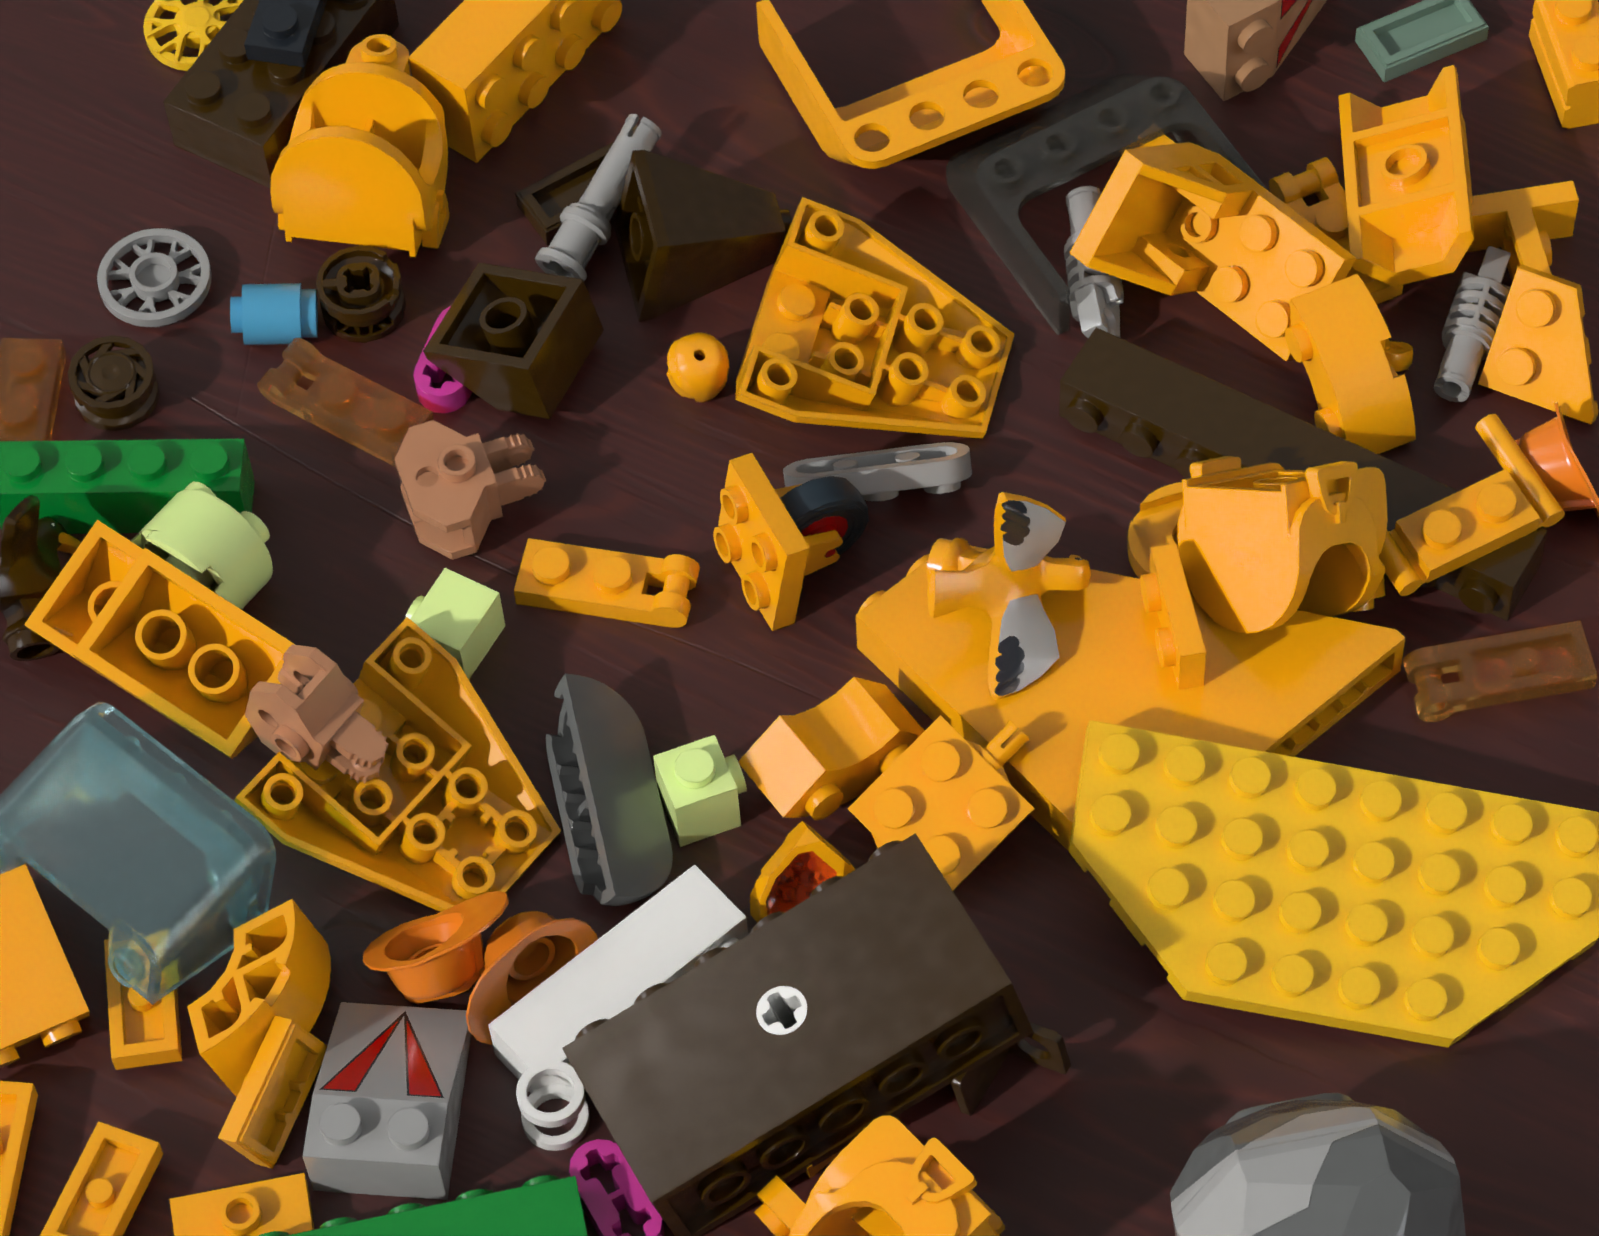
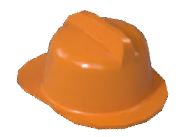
M1555 402L1557 416L1527 431L1515 442L1564 511L1593 508L1599 518V498L1573 451L1558 402Z
M501 891L487 892L435 915L403 923L386 931L372 941L363 952V963L371 970L387 972L396 988L410 1003L420 1004L456 996L465 992L479 979V970L485 964L482 932L489 928L503 914L509 904V897Z
M526 911L509 917L494 930L487 940L484 950L485 964L479 970L481 977L469 997L466 1011L468 1031L477 1041L493 1045L488 1024L598 940L597 934L588 923L575 918L555 919L553 916L539 911Z

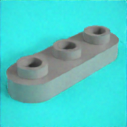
M942 442L804 459L787 465L783 469L785 487L804 484L810 480L828 476L846 478L859 490L864 500L885 501L897 497L900 490L923 488L925 492L932 494L956 491L961 487V481L966 480L972 475L970 448L967 445Z

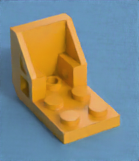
M1191 142L1126 149L1070 251L1072 256L1088 268L1170 296L1197 292L1286 362L1295 360L1290 353L1285 338V329L1291 326L1290 299L1346 278L1356 260L1353 254L1222 155Z

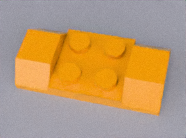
M1455 65L1442 68L1428 95L1385 107H1379L1350 92L1338 95L1350 253L1356 257L1352 265L1354 270L1393 287L1454 272L1474 240L1471 210L1473 196L1466 127L1461 111L1458 73Z

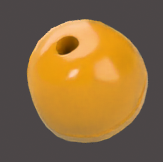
M700 332L686 335L673 342L667 355V376L673 389L682 397L695 399V401L700 403L707 402L716 397L727 382L730 367L727 350L717 338L710 334Z

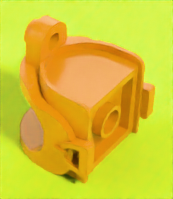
M375 34L366 37L351 49L345 64L322 72L305 91L294 121L289 144L281 151L271 175L270 194L272 208L275 213H278V229L285 231L286 242H292L294 237L405 250L409 251V256L416 257L421 241L422 247L439 248L449 221L448 201L445 194L448 169V142L444 110L425 85L410 76L409 51L393 37L385 34Z
M1233 456L1191 463V478L1182 479L1183 506L1178 518L1179 555L1190 591L1199 606L1214 622L1234 632L1242 634L1258 633L1272 630L1284 624L1297 609L1326 616H1337L1349 612L1373 609L1374 599L1385 596V566L1379 559V554L1382 551L1386 538L1388 522L1385 477L1379 468L1365 467L1358 469L1356 462L1349 461L1309 467L1306 470H1284L1280 464L1271 462L1241 468L1240 457Z
M891 1115L880 1116L874 1119L838 1154L820 1176L806 1204L776 1175L756 1194L763 1204L754 1211L756 1216L775 1236H1000L999 1234L1005 1230V1225L1001 1218L972 1190L977 1185L973 1174L937 1138H931L924 1146L897 1118Z

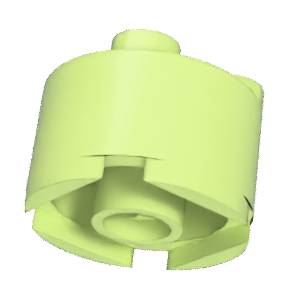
M193 481L184 490L178 492L131 540V542L142 549L147 548L241 610L267 584L273 573L271 556L265 545V542L270 538V533L262 520L251 512L243 511L238 513L230 505L217 498L210 488L200 482Z

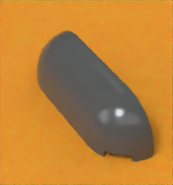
M565 673L554 693L555 697L564 699L559 716L558 734H546V750L574 880L581 894L593 895L600 904L606 906L629 905L641 901L657 891L667 880L673 861L671 842L645 732L635 711L616 691L595 679Z

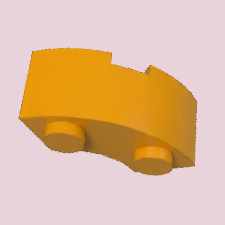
M1355 274L1290 299L1291 326L1285 329V338L1291 355L1298 363L1303 362L1311 381L1318 405V411L1314 413L1316 426L1376 454L1416 440L1414 413L1405 374L1398 375L1386 358L1385 340L1391 338V335L1379 308L1360 276Z
M853 677L836 694L816 707L796 715H779L738 762L783 817L801 818L811 816L814 820H822L835 812L839 806L860 796L925 730L885 684Z
M293 899L234 929V950L225 972L207 993L187 1006L199 1054L236 1098L274 1016L292 1019L310 1032L327 996L331 974V956L328 943Z

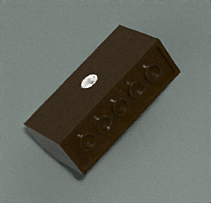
M915 833L903 841H891L879 847L873 852L867 863L846 876H835L823 881L811 892L810 898L787 912H775L764 917L753 927L749 935L731 946L715 948L703 954L694 963L693 969L670 983H659L647 988L636 998L634 1005L611 1019H599L588 1024L580 1030L573 1042L562 1049L650 1202L675 1236H702L759 1201L760 1199L756 1194L776 1175L787 1184L808 1171L807 1168L813 1165L814 1167L844 1149L874 1119L880 1116H898L950 1084L954 1078L966 1071L970 1072L1034 1031L1012 982Z

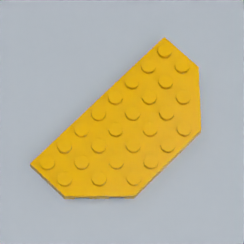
M1090 720L1088 723L1069 853L1084 872L1089 870L1111 899L1109 905L1140 945H1147L1167 971V980L1183 1000L1449 1048L1469 1034L1474 1027L1498 1010L1501 1011L1540 984L1549 974L1591 948L1599 938V812Z

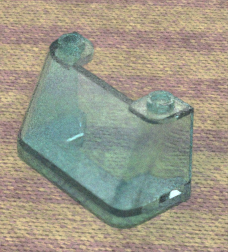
M98 702L75 716L0 794V874L19 867L26 862L110 931L108 965L111 973L119 983L125 987L133 988L152 1005L234 948V929L267 912L269 909L276 864V849L266 828L253 815L108 703Z

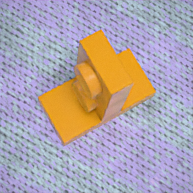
M1567 181L1473 196L1471 210L1474 240L1467 252L1486 250L1488 246L1501 247L1502 250L1510 252L1511 256L1507 268L1512 282L1517 268L1521 265L1551 274L1549 267L1552 264L1550 240L1573 236L1579 203L1574 182Z

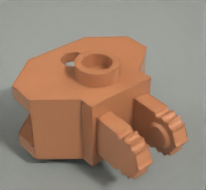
M435 420L409 427L394 460L402 481L400 486L401 493L419 543L452 560L476 553L491 520L503 517L502 505L524 499L526 496L531 497V495L537 494L539 490H543L542 487L544 482H546L543 471L536 464L512 468L515 465L525 464L527 460L531 459L532 452L535 451L531 440L525 434L519 435L517 433L516 435L511 434L507 438L501 437L482 443L479 433L466 437Z
M292 644L283 655V667L279 671L277 678L280 684L259 681L250 691L245 716L260 741L274 753L280 752L288 760L295 762H306L315 770L326 760L344 775L349 774L351 776L350 779H355L357 783L363 781L365 784L366 781L374 777L378 778L379 769L384 761V754L389 743H386V736H382V731L377 732L375 726L360 715L364 700L358 696L357 688L343 675L338 664L319 649Z

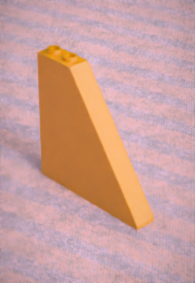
M971 546L972 549L977 550L979 552H985L988 550L986 548ZM929 554L918 559L911 566L906 577L886 592L881 590L872 594L862 604L856 614L857 648L931 720L935 721L941 715L964 739L976 743L982 748L1008 724L1009 720L1014 722L1019 729L1001 748H1005L1021 731L1030 738V741H1027L1002 767L1007 774L1011 786L1034 807L1030 815L1068 851L1085 734L1090 720L1295 757L1401 671L1405 637L1396 629L1297 610L1284 624L1272 630L1248 634L1234 632L1214 622L1199 606L1189 589L1206 649L1204 686L1178 690L1172 666L1162 668L1160 665L1155 644V629L1161 628L1157 611L1147 613L1145 610L1140 579L1090 569L1091 578L1088 587L1079 591L1048 590L1041 595L1044 610L1055 629L1060 658L1034 682L1016 693L995 700L990 696L988 686V659L992 620L986 610L973 607H964L936 618L930 617L927 598V563Z

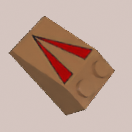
M1187 0L1184 55L1223 101L1243 91H1253L1275 74L1327 0Z

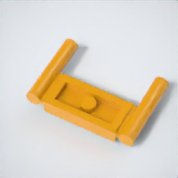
M1490 414L1482 418L1476 424L1475 429L1503 470L1397 520L1395 529L1391 531L1386 530V538L1382 551L1379 554V559L1384 564L1385 573L1400 596L1410 595L1422 584L1429 583L1537 531L1542 526L1545 528L1553 526L1564 517V510L1496 414Z

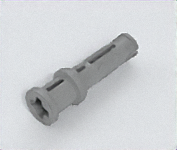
M638 114L628 115L619 135L597 169L578 203H571L563 209L560 214L562 225L550 245L542 247L535 256L536 263L545 273L583 279L585 281L587 273L584 269L598 245H605L611 237L612 227L609 221L621 201L632 151L646 150L651 152L655 143L662 136L661 130L654 122L643 117L639 126H637L636 124L640 119Z

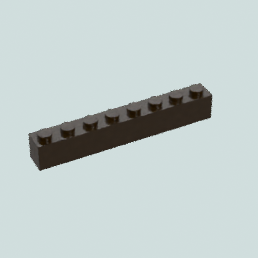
M1097 327L1060 380L1059 416L1067 419L1074 427L1083 432H1096L1122 444L1127 451L1141 458L1150 457L1178 470L1186 479L1191 478V463L1224 456L1240 457L1241 468L1271 462L1280 464L1284 470H1306L1309 467L1340 461L1356 462L1358 469L1375 467L1379 468L1384 474L1387 495L1388 531L1395 529L1397 520L1458 492V490ZM1540 527L1537 531L1421 586L1434 587L1458 598L1464 605L1475 612L1490 613L1508 621L1541 565L1547 530Z

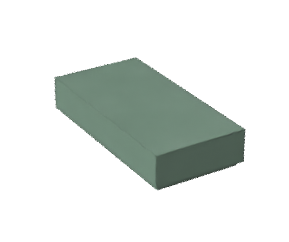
M1424 0L1356 28L1355 42L1383 82H1387L1487 40L1489 26L1470 0Z

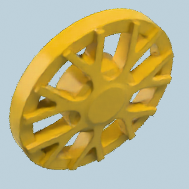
M154 0L146 13L143 26L149 50L157 60L166 66L188 71L227 22L221 21L220 17L234 13L243 0H222L215 6L209 4V0H197V2L187 5L182 4L180 0ZM165 10L177 13L174 19H160L159 17ZM176 31L177 37L163 46H160L156 41L157 38ZM185 46L199 49L198 57L182 56Z

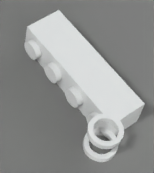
M696 865L685 871L488 1024L495 1055L519 1080L516 1096L521 1111L522 1125L527 1138L534 1145L550 1151L564 1150L577 1144L588 1130L590 1116L585 1100V1088L562 1049L575 1040L580 1030L596 1020L611 1019L634 1005L636 998L647 988L659 983H670L693 969L694 963L708 951L719 947L727 948L748 935L747 917ZM550 1099H564L570 1102L565 1108L556 1112L537 1110L539 1105ZM578 1115L574 1127L562 1135H546L534 1126L535 1124L546 1128L559 1127L571 1122Z

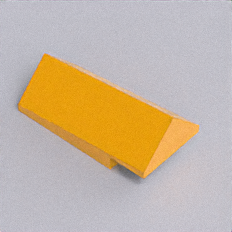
M99 520L95 522L24 624L31 631L231 759L236 757L258 737L245 716L250 691L259 681L280 684L277 678L279 671L283 667V655L294 644L147 548L142 549Z

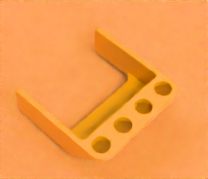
M770 0L756 2L760 47L819 146L828 157L861 168L877 169L886 167L1041 105L1058 96L1065 83V68L1062 60L1023 0H981L1000 32V38L994 46L981 53L850 105L834 108Z

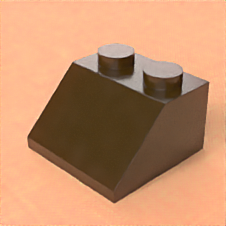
M478 263L423 352L430 362L497 410L550 419L604 329L583 279Z

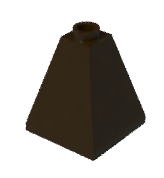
M633 150L614 229L638 321L654 319L776 262L792 223V218L787 208L779 209L775 193L646 150Z

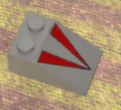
M340 1003L312 1094L302 1156L313 1191L448 1200L471 1033L468 1031L466 1020L467 1010Z

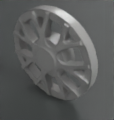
M166 228L141 230L119 240L103 257L97 275L100 296L106 308L118 319L141 327H160L185 319L204 301L212 280L209 259L203 247L189 235ZM155 243H171L169 255L153 253ZM147 244V248H146V249H141V248L139 247V246H142V245ZM179 246L184 248L183 250L178 252ZM132 250L139 258L133 262L131 267H128L119 259ZM192 255L196 257L199 264L178 272L177 264ZM115 266V267H117L119 270H112V269H113V267ZM130 280L132 286L109 291L108 281ZM179 284L197 285L191 295L177 292ZM136 297L145 301L138 311L126 308V305ZM166 299L172 301L173 308L156 312V302Z

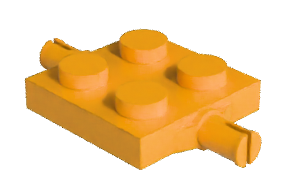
M940 715L858 797L848 810L872 833L878 848L891 841H903L916 833L952 891H954L1034 810V807L1011 786L1007 774L1002 767L1027 741H1030V738L1021 731L1005 748H1001L1019 729L1014 722L1009 720L1008 724L982 748L980 745L964 739Z

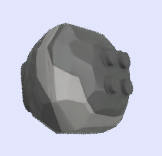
M1340 1093L1317 1094L1250 1107L1237 1112L1228 1120L1226 1125L1211 1132L1194 1149L1170 1192L1176 1236H1466L1460 1176L1454 1158L1441 1142L1394 1109L1355 1102L1349 1096Z

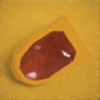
M801 821L787 835L783 844L761 869V875L750 894V915L758 923L761 919L772 913L787 912L810 898L811 892L823 881L835 876L844 877L856 869L832 844L811 826Z

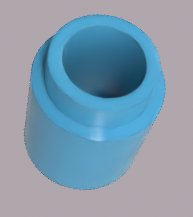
M301 283L242 284V296L230 297L231 333H243L244 345L303 344V338H318L317 289H302Z

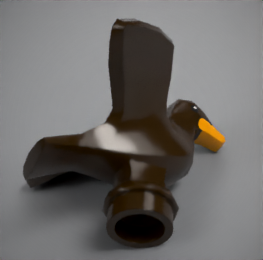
M33 495L26 497L5 518L1 531L0 612L3 613L7 621V628L3 633L2 640L8 645L10 657L17 661L42 659L60 650L28 629L24 624L62 571L57 551L74 554L81 544L79 540L71 536L59 522L47 516L39 519L40 501L37 496Z

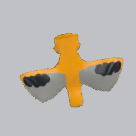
M1007 492L998 494L995 507V546L985 552H979L972 549L968 541L963 538H954L953 540L939 538L932 546L927 563V598L931 618H936L964 607H973L986 610L992 620L988 659V686L990 696L995 700L1016 693L1034 682L1060 658L1055 629L1044 610L1041 595L1048 590L1079 591L1088 587L1091 578L1089 562L1078 555H1070L1069 558L1046 556L1059 542L1066 518L1047 504L1026 496Z

